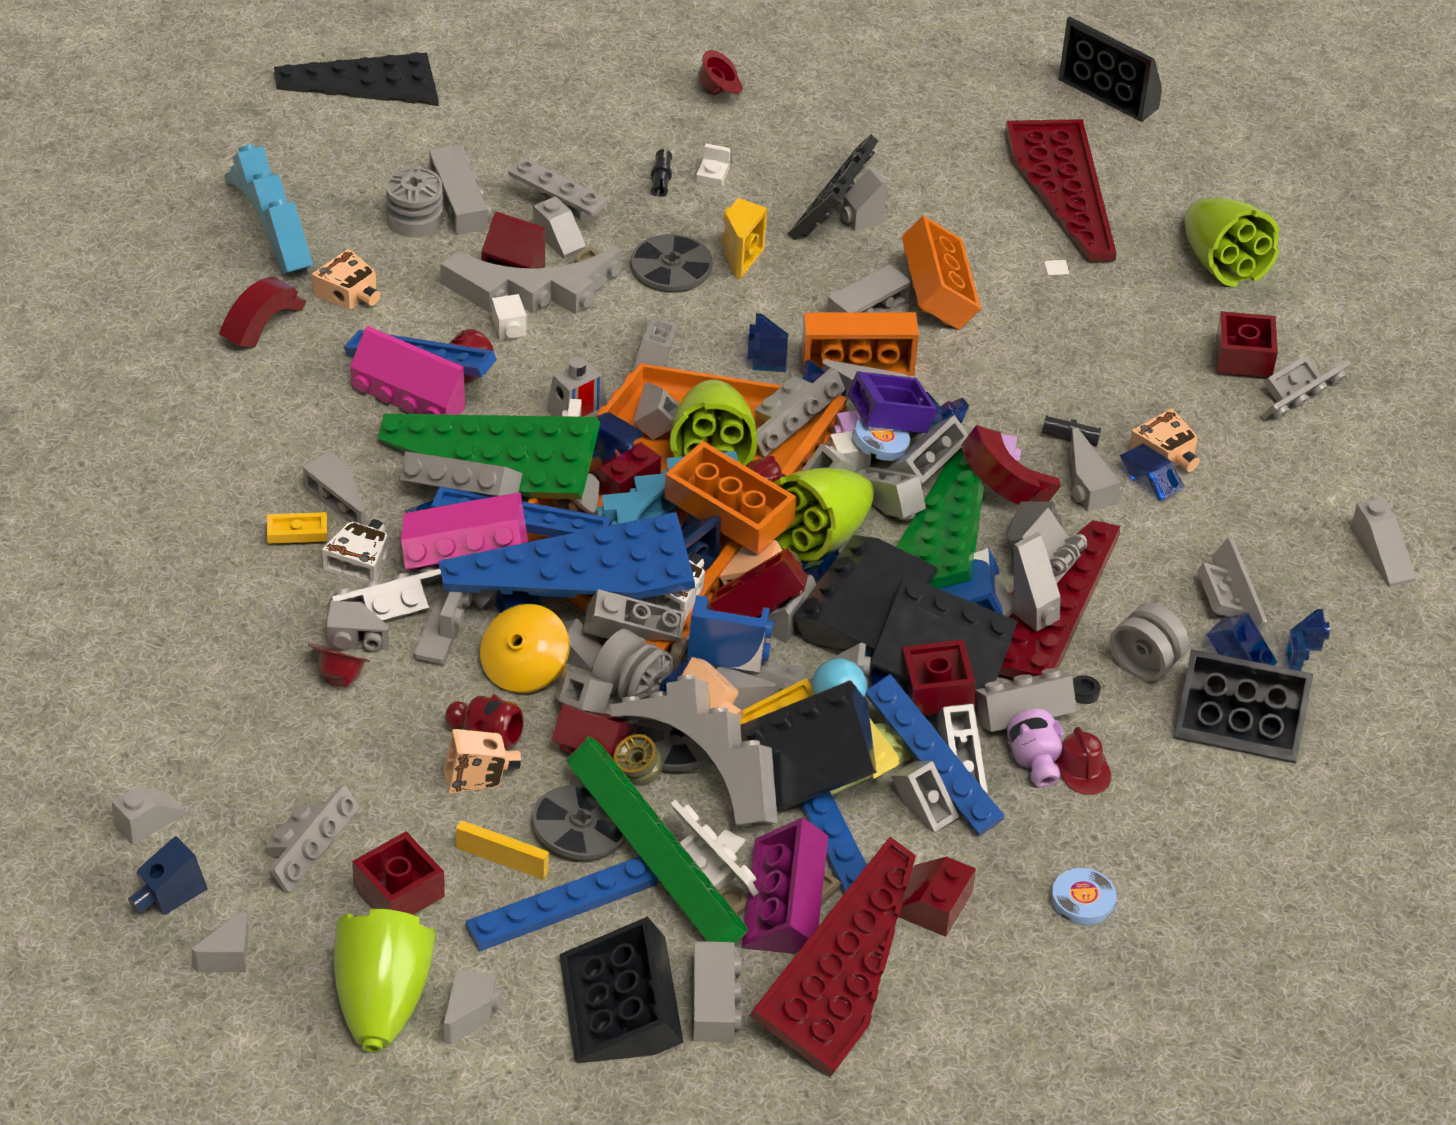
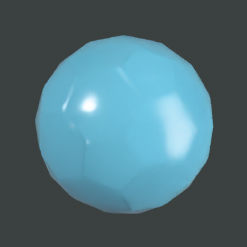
M845 658L830 659L822 663L815 671L811 684L812 694L815 695L851 680L865 697L867 689L866 678L862 669L855 662Z

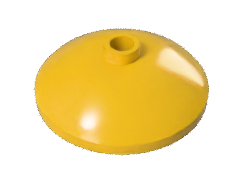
M523 604L511 607L494 618L484 632L480 645L482 667L489 679L506 691L525 694L541 690L560 675L567 663L570 651L568 631L561 619L554 612L543 606ZM522 638V643L514 646L515 641Z

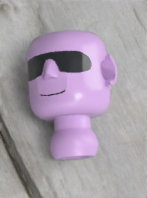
M1033 708L1017 713L1010 719L1007 726L1009 738L1007 742L1012 750L1010 756L1015 758L1020 766L1032 769L1030 777L1036 786H1051L1058 781L1060 776V770L1054 762L1060 757L1063 748L1060 738L1064 736L1062 726L1058 720H1054L1049 711Z

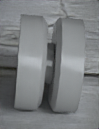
M1148 602L1140 604L1112 631L1109 643L1112 654L1125 671L1140 680L1150 682L1158 680L1188 651L1189 638L1181 620L1171 610L1160 604Z

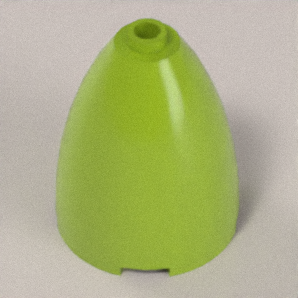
M1211 197L1193 202L1185 212L1184 225L1186 236L1193 252L1202 265L1223 284L1236 287L1239 281L1250 278L1258 281L1272 268L1280 252V249L1277 248L1280 228L1270 215L1259 208L1231 198ZM1213 256L1216 257L1223 264H1225L1227 267H1229L1231 270L1236 272L1238 275H1234L1232 273L1223 271L1222 269L1218 268L1217 265L1214 264Z
M706 380L695 385L682 398L674 414L670 435V447L674 456H686L702 441L707 443V436L710 435L712 447L721 452L736 451L738 462L746 466L753 460L758 444L756 424L749 405L734 387L723 381Z
M839 468L809 469L776 480L773 483L796 496L795 521L775 540L779 543L782 550L788 548L789 551L796 553L799 559L805 561H815L833 552L845 543L866 519L874 498V488L871 482L856 472Z
M370 909L369 915L353 917L352 914L347 913L336 922L334 974L337 994L347 1026L356 1043L362 1046L364 1051L377 1053L381 1052L382 1048L388 1047L403 1030L421 998L432 964L436 931L434 928H426L419 924L420 917L396 910Z

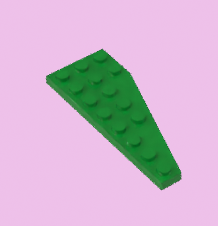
M384 413L377 439L381 444L404 453L407 451L503 466L521 472L522 478L519 492L521 496L527 498L582 499L600 421L597 417Z
M962 447L949 458L924 499L926 509L915 514L916 516L912 519L896 545L897 548L937 567L938 572L929 585L938 589L972 580L984 482L969 465Z

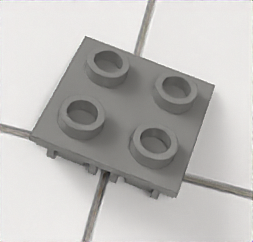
M1048 507L1020 538L1023 540L1036 532L1042 535L1057 584L1081 556L1079 552L1087 547V539L1082 534L1068 537Z

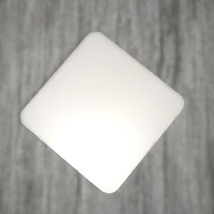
M1065 260L1045 261L1049 275L1069 274Z
M723 830L715 842L720 847L726 844L735 854L744 844L745 839L728 830Z

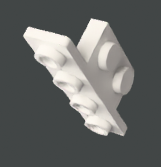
M676 800L672 801L670 804L676 814L692 831L689 836L680 842L717 890L725 887L736 878L753 897L759 892L753 884L757 879L747 866L743 865L739 868L734 862L737 860L735 854L726 844L720 847L715 842L718 837L707 824L701 827L696 822L699 820V817L688 804L682 807Z

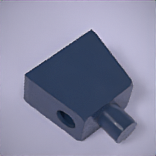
M177 836L173 837L137 870L136 874L142 888L128 897V900L139 914L153 904L162 914L166 915L206 891L208 888L195 854Z

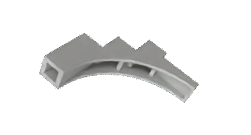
M613 245L604 252L577 263L539 269L496 265L457 251L440 263L441 284L489 313L492 311V298L519 294L524 309L531 313H535L541 307L547 306L552 300L570 312L578 314L584 308H589L595 299L594 290H598L604 282L619 274L622 268V250Z
M681 675L677 677V681L666 683L667 692L650 693V698L641 700L638 696L621 698L622 703L610 704L611 717L624 721L640 719L664 722L683 731L695 740L716 764L725 781L731 797L736 825L751 828L778 824L772 748L760 745V741L757 740L742 742L740 715L728 712V708L725 707L710 709L708 682L696 679V675Z

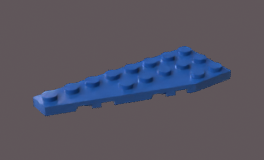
M676 512L439 560L444 590L450 592L481 593L482 590L486 589L500 590L501 594H513V591H528L529 595L576 598L577 594L594 595L600 589L640 600L695 588V580Z

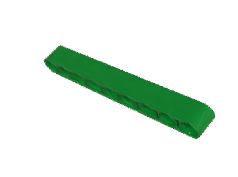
M588 736L566 759L570 768L708 942H734V945H736L748 933V927L605 748L595 739Z

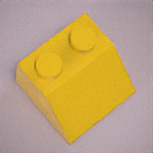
M737 198L731 207L728 206L724 212L723 222H725V231L722 235V243H724V256L737 279L741 280L765 249L767 208Z

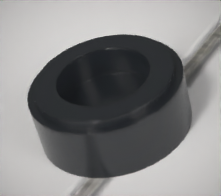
M1087 675L1073 678L1076 702L1091 704L1098 700L1101 686L1095 678Z

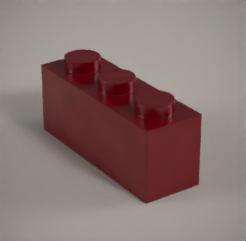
M785 548L714 591L710 606L714 611L755 618L762 614L764 607L770 608V614L784 600L788 598L793 600L805 591L808 575L789 549Z

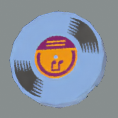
M862 418L856 422L852 435L855 444L862 452L868 455L870 452L876 454V458L880 460H896L901 458L910 443V436L907 431L867 427Z
M1075 868L1067 870L1057 877L1052 887L1051 902L1056 912L1061 916L1064 914L1066 917H1069V921L1075 924L1092 925L1104 921L1113 912L1116 904V889L1112 881L1104 874L1093 869Z

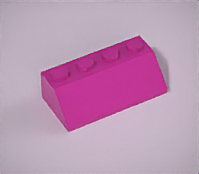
M369 326L364 329L350 366L352 387L360 392L377 397L385 403H391L400 407L408 413L461 414L465 409L463 366Z
M520 492L404 513L401 544L405 569L412 572H419L428 566L440 568L439 560L528 542Z

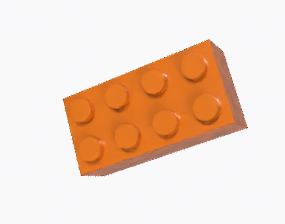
M923 215L901 236L909 265L908 269L913 280V288L918 300L917 304L923 312L931 313L938 317L945 325L950 324L960 330L981 310L964 243L960 237Z
M916 312L804 313L801 346L803 376H821L823 359L914 376L919 338Z
M704 441L698 444L665 474V499L700 520L715 515L721 518L720 532L757 555L795 521V495Z

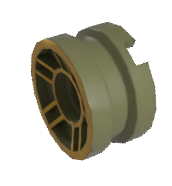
M640 734L628 736L616 747L614 761L633 784L643 785L649 783L660 774L663 767L662 755L651 738Z

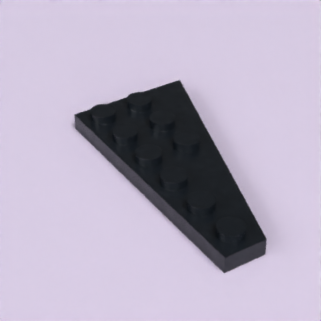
M427 52L371 58L362 57L360 59L329 62H310L297 65L286 64L274 67L277 90L305 93L318 90L325 91V95L335 96L337 92L347 93L349 97L383 101H390L392 98L406 99V103L416 104V101L430 102L432 106H439V99Z
M872 134L853 150L787 233L794 240H797L802 234L807 237L817 227L816 222L818 221L822 224L831 215L832 211L830 210L834 209L843 200V195L855 184L853 180L863 169V164L875 153L873 149L878 140Z

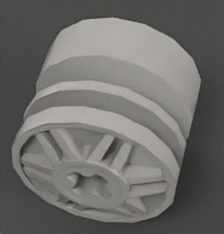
M408 167L391 174L386 181L387 224L391 230L401 236L410 238L428 236L439 230L443 223L442 180L438 174L420 167Z
M621 629L614 633L600 650L594 662L592 677L613 684L611 695H618L620 700L623 697L638 696L640 700L650 698V693L662 692L671 675L673 658L670 653L660 650L656 645L647 644L644 638L632 631Z

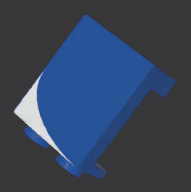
M989 548L974 553L972 580L939 588L1003 615V607L995 591V575L999 574V567Z
M696 595L691 615L687 661L694 657L705 660L715 666L760 673L762 661L768 662L771 643H766V638L771 639L774 624L773 620H768L770 608L763 607L760 618L707 610L708 597Z

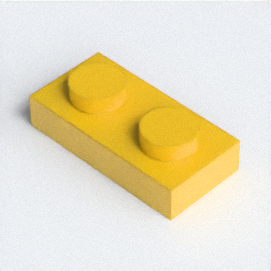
M327 512L267 514L268 544L327 541Z

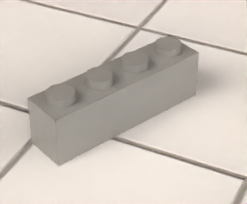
M460 145L430 149L429 170L438 174L442 180L443 204L456 235L488 230V219L492 218L489 203L484 202L483 188L477 186V175L475 170L471 171L468 154L464 155Z
M405 451L400 475L401 481L416 486L439 489L441 486L495 497L518 493L522 478L521 472L503 466Z

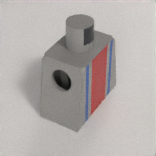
M571 358L569 368L553 376L547 411L552 416H562L563 410L569 409L570 399L581 400V416L583 417L599 410L603 405H607L603 377L584 358Z

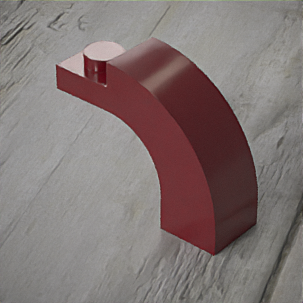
M276 277L263 278L249 286L238 297L225 317L219 335L239 346L256 347L264 326L276 312L282 309L302 311L306 300L297 296L298 291L295 290L296 288Z
M976 425L961 444L964 455L977 476L993 491L1013 503L1020 505V502L1029 501L1049 502L1061 487L1059 478L1031 470L1016 461L1006 449L999 431Z

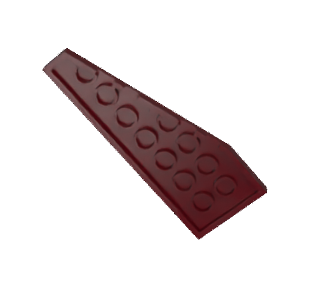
M1083 119L1006 121L1005 130L1014 164L1087 260L1115 261L1117 252Z
M1092 520L1076 534H1082L1086 537L1087 547L1079 552L1081 556L1057 583L1060 594L1059 620L1036 632L1014 613L1009 616V618L1017 620V624L999 675L1013 678L1019 675H1032L1034 677L1042 675L1043 670L1059 668L1120 536L1119 525Z
M892 837L886 840L749 1015L830 1077L870 1025L871 1013L877 1000L879 984L885 971L894 938L896 922L902 909L904 893L908 887L916 858L915 854Z

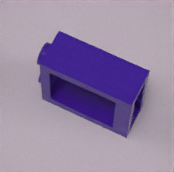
M856 371L847 396L867 427L928 433L931 423L936 418L937 408L917 378Z

